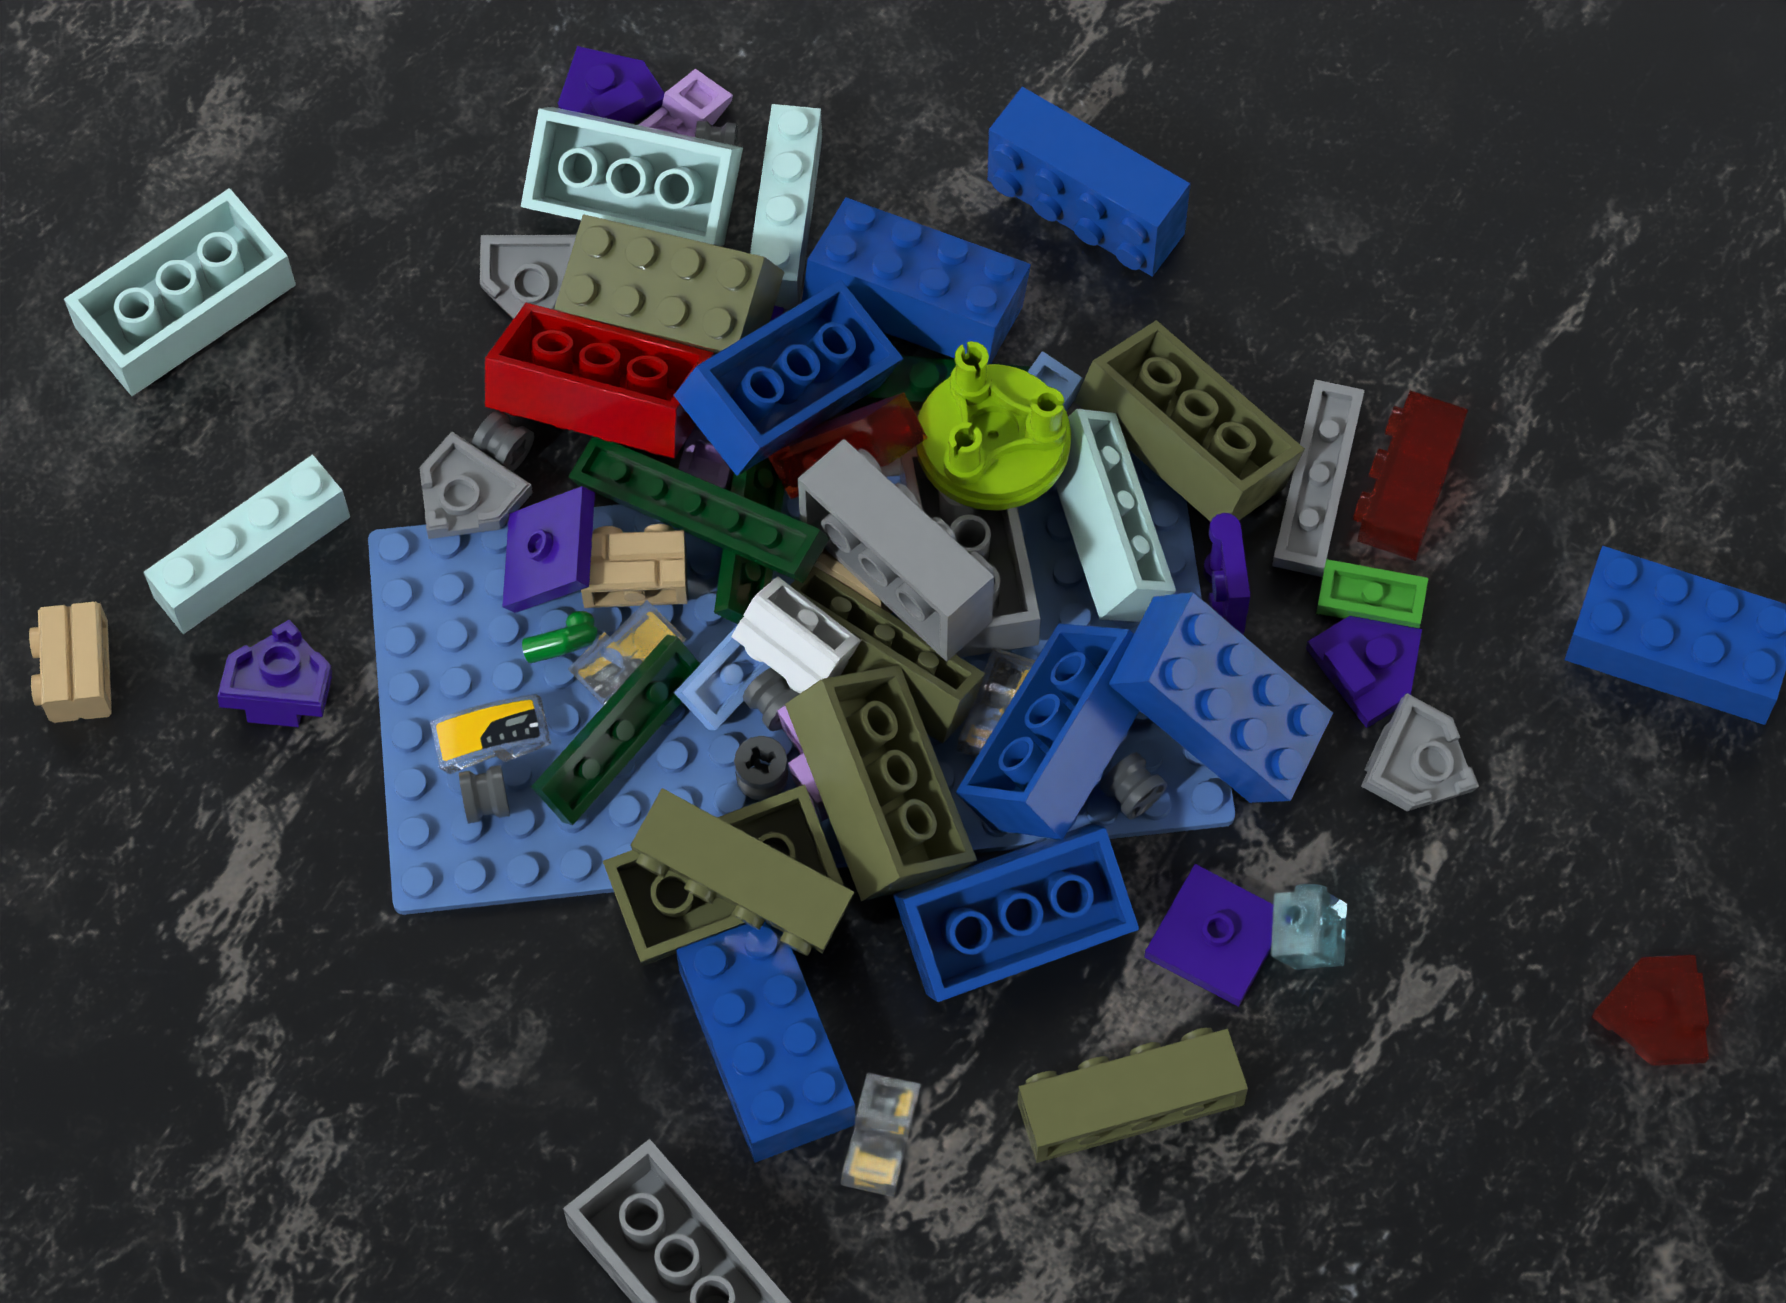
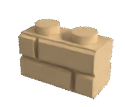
M666 524L647 526L644 532H623L620 528L613 526H602L594 529L592 533L589 587L581 589L584 608L688 604L687 551L684 530H675L672 526Z
M95 601L76 603L69 607L65 605L41 607L38 610V627H32L29 630L32 657L40 658V674L31 676V691L34 705H42L48 720L54 723L76 721L79 718L109 717L112 714L108 620L101 604Z

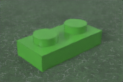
M1326 559L1316 614L1342 619L1348 616H1355L1420 628L1428 578Z

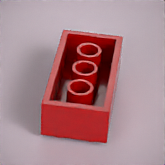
M526 302L485 357V407L506 412L512 416H521L554 425L560 429H568L598 437L604 441L642 449L655 455L675 458L695 428L696 423L674 397V394L693 369L714 356V352Z

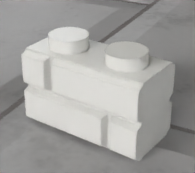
M778 576L752 599L743 615L744 617L740 620L731 636L745 647L747 654L751 658L759 662H765L783 676L790 688L798 693H802L821 679L840 676L848 664V660L861 642L853 633Z

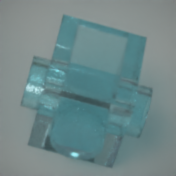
M1300 884L1295 887V892L1274 894L1271 956L1296 970L1344 966L1347 903L1329 894L1325 886L1317 884Z

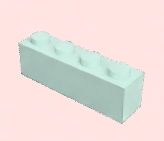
M772 104L750 253L766 257L784 271L775 306L790 310L800 303L822 144L821 108Z
M1076 409L1068 416L1071 428V446L1068 461L1055 486L1099 619L1140 622L1154 596L1172 595L1176 592V588L1116 413Z
M312 454L145 570L144 575L154 599L179 630L185 634L349 519L350 514L343 490Z

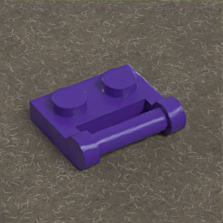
M1221 513L1213 517L1210 522L1209 537L1212 541V549L1204 561L1203 573L1208 582L1212 583L1213 593H1209V606L1244 635L1250 591L1242 530L1239 520L1234 515Z

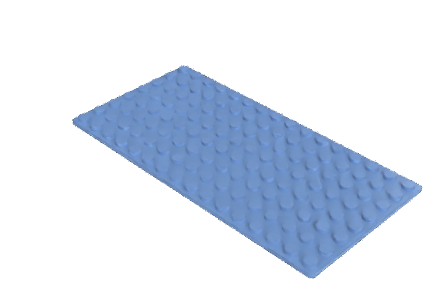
M1130 451L1129 453L1176 588L1174 594L1194 592L1202 599L1187 501ZM900 475L887 477L894 485L898 482L901 483ZM1055 484L1037 499L1017 507L1041 618L1039 645L961 657L986 673L970 714L943 744L928 735L974 853L1021 849L1049 839L992 830L955 793L979 754L965 749L971 729L992 733L1000 720V716L995 710L987 707L980 708L995 663L1002 661L1030 670L1058 623L1130 629L1133 634L1140 622L1099 619ZM798 486L785 487L781 513L800 521ZM621 504L594 507L593 530L602 526H613L620 528L623 532H644L647 526L665 524ZM508 522L500 530L428 539L426 524L377 529L369 534L368 545L392 900L397 913L406 915L611 893L614 890L603 861L632 850L630 845L662 788L715 817H720L761 801L746 796L738 787L734 759L739 746L751 737L766 736L773 738L782 745L786 752L787 763L798 757L800 753L783 729L774 732L769 731L763 724L762 713L758 709L749 708L744 701L717 730H708L682 702L574 825L563 823L531 787L610 699H603L580 675V671L601 658L610 665L625 672L627 667L625 657L617 651L609 650L631 633L651 613H654L682 641L700 664L737 626V624L714 613L723 548L684 532L687 551L688 604L584 608L582 593L579 590L514 613L502 607ZM773 571L772 580L778 576L789 585L795 581L790 577ZM586 611L592 614L595 620L594 627L598 629L597 637L592 645L560 657L532 664L528 663L522 649V640L524 638L567 627V617L573 612ZM894 612L892 613L893 616L900 619ZM523 700L533 701L540 732L539 737L496 745L447 761L443 760L436 729L438 723L497 705ZM1139 711L1128 729L1126 738L1118 746L1103 771L1101 780L1091 791L1079 811L1074 825L1068 831L1093 823L1105 827L1109 839L1226 827L1231 825L1235 818L1232 788ZM1137 752L1146 760V769L1151 774L1160 775L1167 782V788L1148 810L1130 820L1121 812V803L1115 797L1106 796L1100 789V784L1117 763L1128 755ZM760 759L762 764H766L768 766L771 764ZM787 764V785L781 793L797 787L793 781L789 764ZM501 765L510 816L499 818L494 814L484 815L479 822L468 824L461 793L459 772L471 771L477 775L486 773L491 766ZM818 817L836 867H848L829 817L824 821H821Z

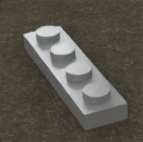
M1315 379L1300 445L1305 450L1293 471L1272 566L1323 577L1363 400V389Z

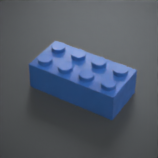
M1021 87L989 128L987 180L992 183L993 187L1007 197L1015 196L1029 204L1042 218L1048 221H1058L1070 228L1083 242L1092 246L1099 245L1111 252L1124 266L1132 270L1140 269L1153 277L1185 234L1190 192L1189 182L1028 89Z
M845 197L807 259L802 302L841 279L882 332L955 358V352L960 345H963L966 354L967 342H978L987 349L989 355L988 364H991L1023 307L1031 264Z
M840 279L697 365L674 394V397L736 476L879 388L904 358Z
M1602 546L1564 660L1765 725L1777 701L1786 672V604Z
M1194 592L1154 596L1109 682L1113 689L1249 803L1291 801L1333 715L1332 711Z
M1058 623L955 792L992 830L1063 840L1068 830L1074 825L1079 811L1093 788L1101 780L1103 771L1118 746L1126 738L1128 729L1140 711L1109 685L1134 635L1130 629Z
M1093 823L1068 831L1063 840L1049 838L893 894L926 995L936 1002L1139 930L1105 827Z
M764 922L760 930L744 924L676 949L679 972L754 1163L856 1125L855 1103L793 950L779 941L783 932Z

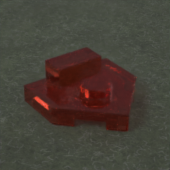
M1695 955L1642 957L1595 1009L1592 1018L1607 1030L1612 1029L1635 1048L1634 1052L1652 1066L1706 1063L1709 1058L1705 1032L1709 1025L1703 974L1697 971Z

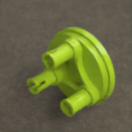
M970 341L967 342L966 354L963 345L957 348L955 352L956 366L951 372V377L943 381L932 391L919 412L915 433L918 460L930 482L941 493L960 504L982 510H1005L1019 507L1047 492L1059 479L1067 464L1071 446V428L1067 412L1063 406L1064 397L1057 389L1048 387L1040 379L1024 370L1007 365L988 364L989 355L987 349L978 342Z

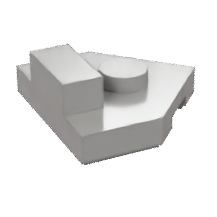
M481 235V288L513 319L526 302L554 310L576 235Z
M451 432L420 466L428 539L500 530L508 522L509 513L517 511L533 493L530 483L454 432Z
M1407 693L1401 698L1391 721L1384 726L1364 769L1367 771L1361 787L1406 811H1410L1473 792L1479 785L1472 767H1468L1458 742L1460 735L1454 719Z

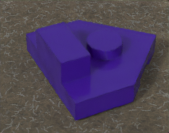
M577 46L558 101V108L632 124L662 107L665 93L643 60Z
M1348 616L1307 641L1306 650L1367 729L1394 712L1405 694L1411 695L1422 629Z
M287 620L272 629L271 636L250 648L244 645L228 655L217 696L219 707L245 710L248 723L299 727L302 715L323 717L332 679L331 665L319 652H315L302 638L298 628L290 620Z

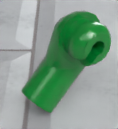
M586 611L573 612L567 617V627L524 638L522 640V649L526 660L532 664L589 647L593 644L598 634V629L594 627V617Z

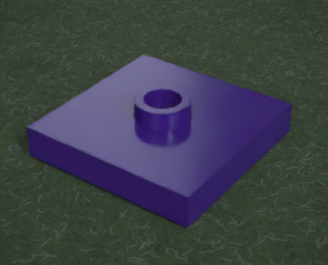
M581 486L509 513L503 608L517 613L589 587L595 492Z
M1195 864L1146 948L1144 958L1239 1007L1285 926L1289 912Z

